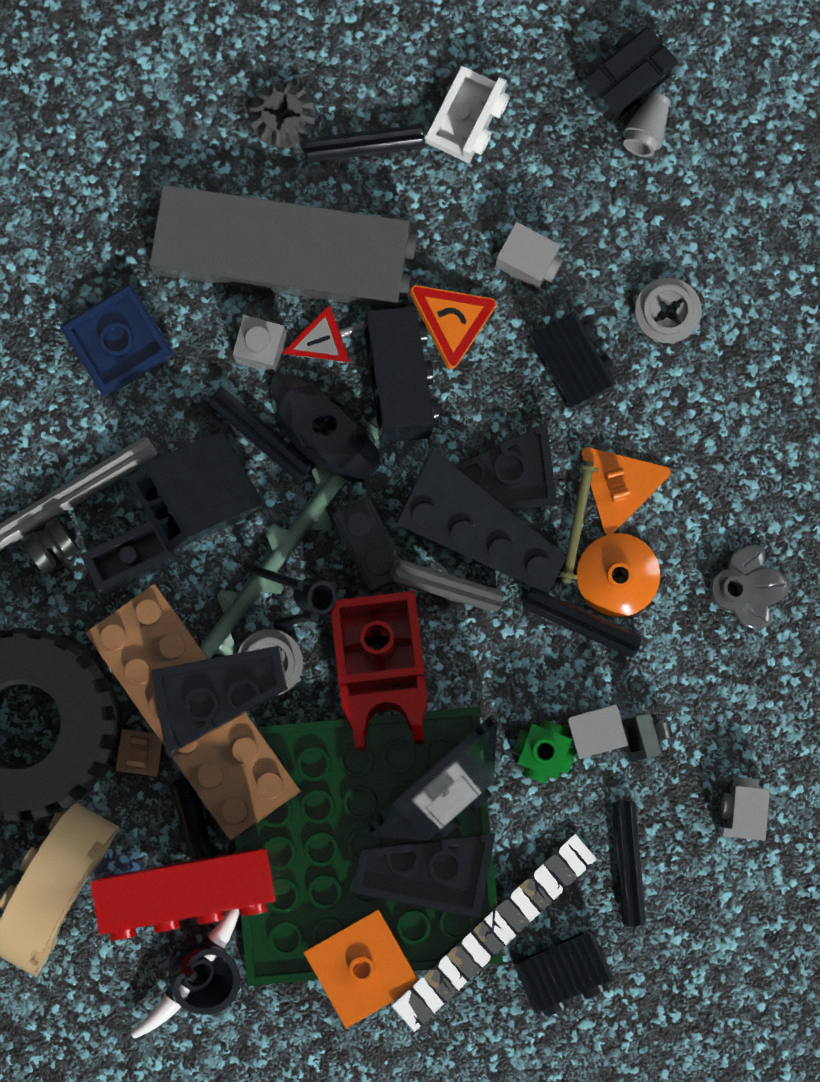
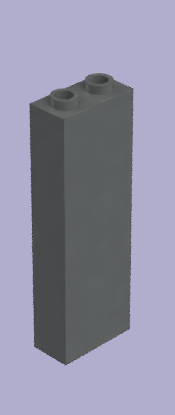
M163 185L150 267L155 275L384 309L399 308L400 299L408 300L411 275L404 274L406 258L414 260L417 235L410 234V221Z

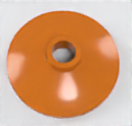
M614 533L596 539L584 550L577 565V585L582 597L593 609L608 616L624 617L641 611L652 601L660 583V567L654 552L645 542L628 534ZM616 567H623L627 571V579L623 583H616L612 578V572Z

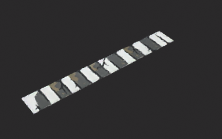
M574 834L395 1002L392 1007L415 1032L592 865L597 858L578 836Z

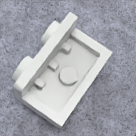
M461 66L425 137V143L469 164L475 152L482 155L492 134L487 128L493 116L500 119L508 104L510 96L505 94L507 80L499 77L497 82Z

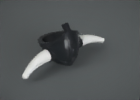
M239 909L225 911L223 914L224 920L219 921L202 942L174 951L169 959L168 977L170 986L151 1014L131 1031L133 1038H138L154 1030L173 1016L181 1007L196 1015H212L225 1010L235 1000L240 989V972L236 962L225 952V947L235 928Z

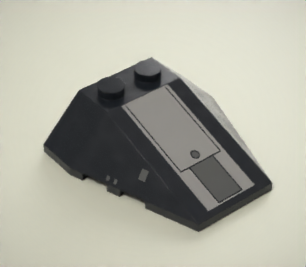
M490 715L400 797L362 829L364 833L372 837L430 840L436 834L442 840L460 824L455 816L464 808L469 806L472 811H475L492 795L487 788L494 783L497 720L493 715Z

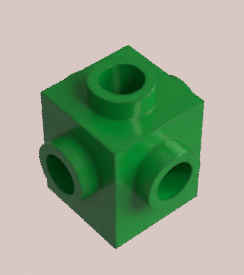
M542 719L540 726L530 724L528 731L520 729L512 753L518 755L515 764L524 767L523 776L546 784L548 776L558 779L560 772L568 774L576 750L570 748L573 739L564 736L565 727ZM542 743H548L553 748V755L548 760H543L537 755V748Z

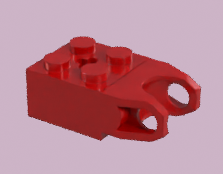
M415 591L336 600L334 607L331 609L341 706L343 714L354 734L356 752L366 750L365 738L368 724L376 713L383 710H395L401 713L407 720L409 728L413 733L414 745L423 744L422 724L428 700ZM381 636L382 641L388 643L379 650H374L372 646H367V644H373L372 637Z

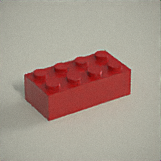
M262 847L94 878L90 881L99 935L109 933L110 941L135 937L136 928L153 925L154 933L180 928L179 920L196 917L198 924L224 920V911L239 909L241 916L267 912L266 903L276 902L267 849Z

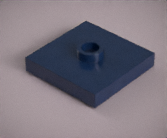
M131 283L59 326L104 398L175 355Z

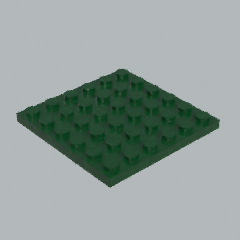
M479 707L426 711L422 724L424 743L415 745L413 733L402 714L373 716L368 724L365 738L366 750L357 752L354 734L346 719L257 727L299 786L301 792L235 839L236 852L261 847L267 849L276 902L266 903L267 912L241 916L247 986L319 980L303 952L377 909L381 911L414 971L431 970L498 907L493 852L479 919L352 894L361 850L441 841L436 834L430 840L367 836L362 829L481 724ZM488 799L475 811H472L469 806L464 808L455 816L460 824L443 839L491 834ZM502 950L487 964L503 963Z

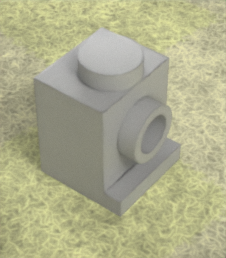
M734 777L733 785H730V793H723L721 802V818L727 819V827L718 826L717 835L766 841L770 789L759 788V779Z

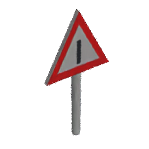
M329 305L281 354L350 363L342 337L363 331L364 321L339 330Z

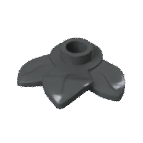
M749 545L735 551L730 556L727 569L718 572L713 577L710 584V596L713 602L721 609L733 611L739 622L744 626L764 628L771 625V615L768 606L782 600L787 595L791 584L786 576L778 570L765 567V549L763 546ZM729 582L734 583L736 586V596H732L728 592Z

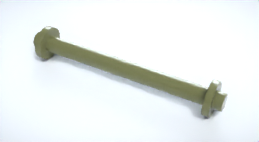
M584 461L583 465H578L577 467L578 470L582 471L567 546V557L564 562L563 572H559L557 575L562 577L561 582L571 584L572 579L577 580L578 575L573 574L592 473H598V468H595L594 462Z

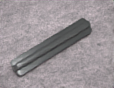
M394 560L388 574L391 582L487 611L497 612L500 610L501 602L504 598L501 590L404 560Z

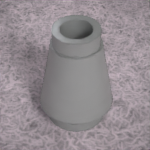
M656 92L648 93L646 99L624 129L623 135L625 139L623 144L631 153L642 157H651L656 150L662 147L668 108L670 106V100L666 96Z

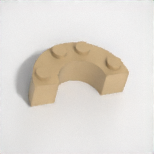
M78 803L73 804L68 810L55 814L48 828L51 832L41 847L37 849L32 846L23 859L20 870L25 873L18 886L10 885L0 901V909L4 911L0 919V957L34 977L38 976L58 940L59 930L69 909L91 873L101 863L120 828L119 826Z

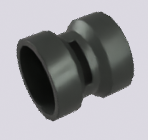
M58 516L46 522L45 529L39 533L31 532L21 539L27 552L44 574L53 569L56 561L63 556L71 557L80 551L74 538Z

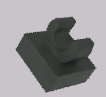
M650 713L621 720L628 746H625L629 762L662 754L658 741L673 737L669 721L653 724Z

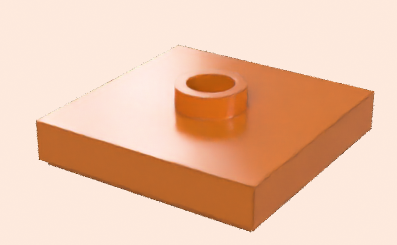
M379 909L303 952L345 1028L350 1027L402 997L419 981Z

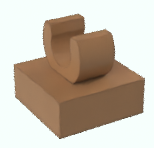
M122 729L116 771L159 777L164 745L155 733Z

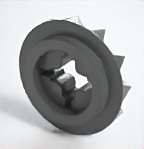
M290 82L285 84L271 83L263 91L257 92L252 106H250V122L253 131L264 143L278 148L292 147L305 140L312 131L315 123V108L304 88L300 89ZM286 100L288 111L295 116L292 118L286 117L284 124H281V129L278 130L276 116L270 114L272 110H279L283 101Z

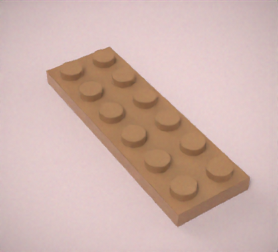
M153 584L85 633L164 745L151 670L206 660L208 657L157 585ZM247 713L171 754L175 763L230 841L236 839L301 792L299 786Z

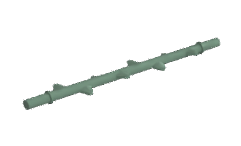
M376 415L370 423L367 422L365 424V429L370 434L374 444L379 439ZM316 466L312 470V474L319 490L289 529L269 527L266 530L265 534L272 551L260 567L278 573L279 568L309 529L329 531L333 525L326 507L347 480L327 469ZM253 575L240 593L221 590L217 598L224 614L200 644L208 659H211L214 654H236L238 650L231 636V631L261 592L281 594L285 589L284 586ZM144 718L141 724L149 731L154 733V731Z

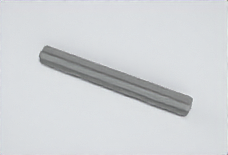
M142 437L0 523V551L42 527L55 516H60L128 475L147 461L156 458L157 451L147 437Z

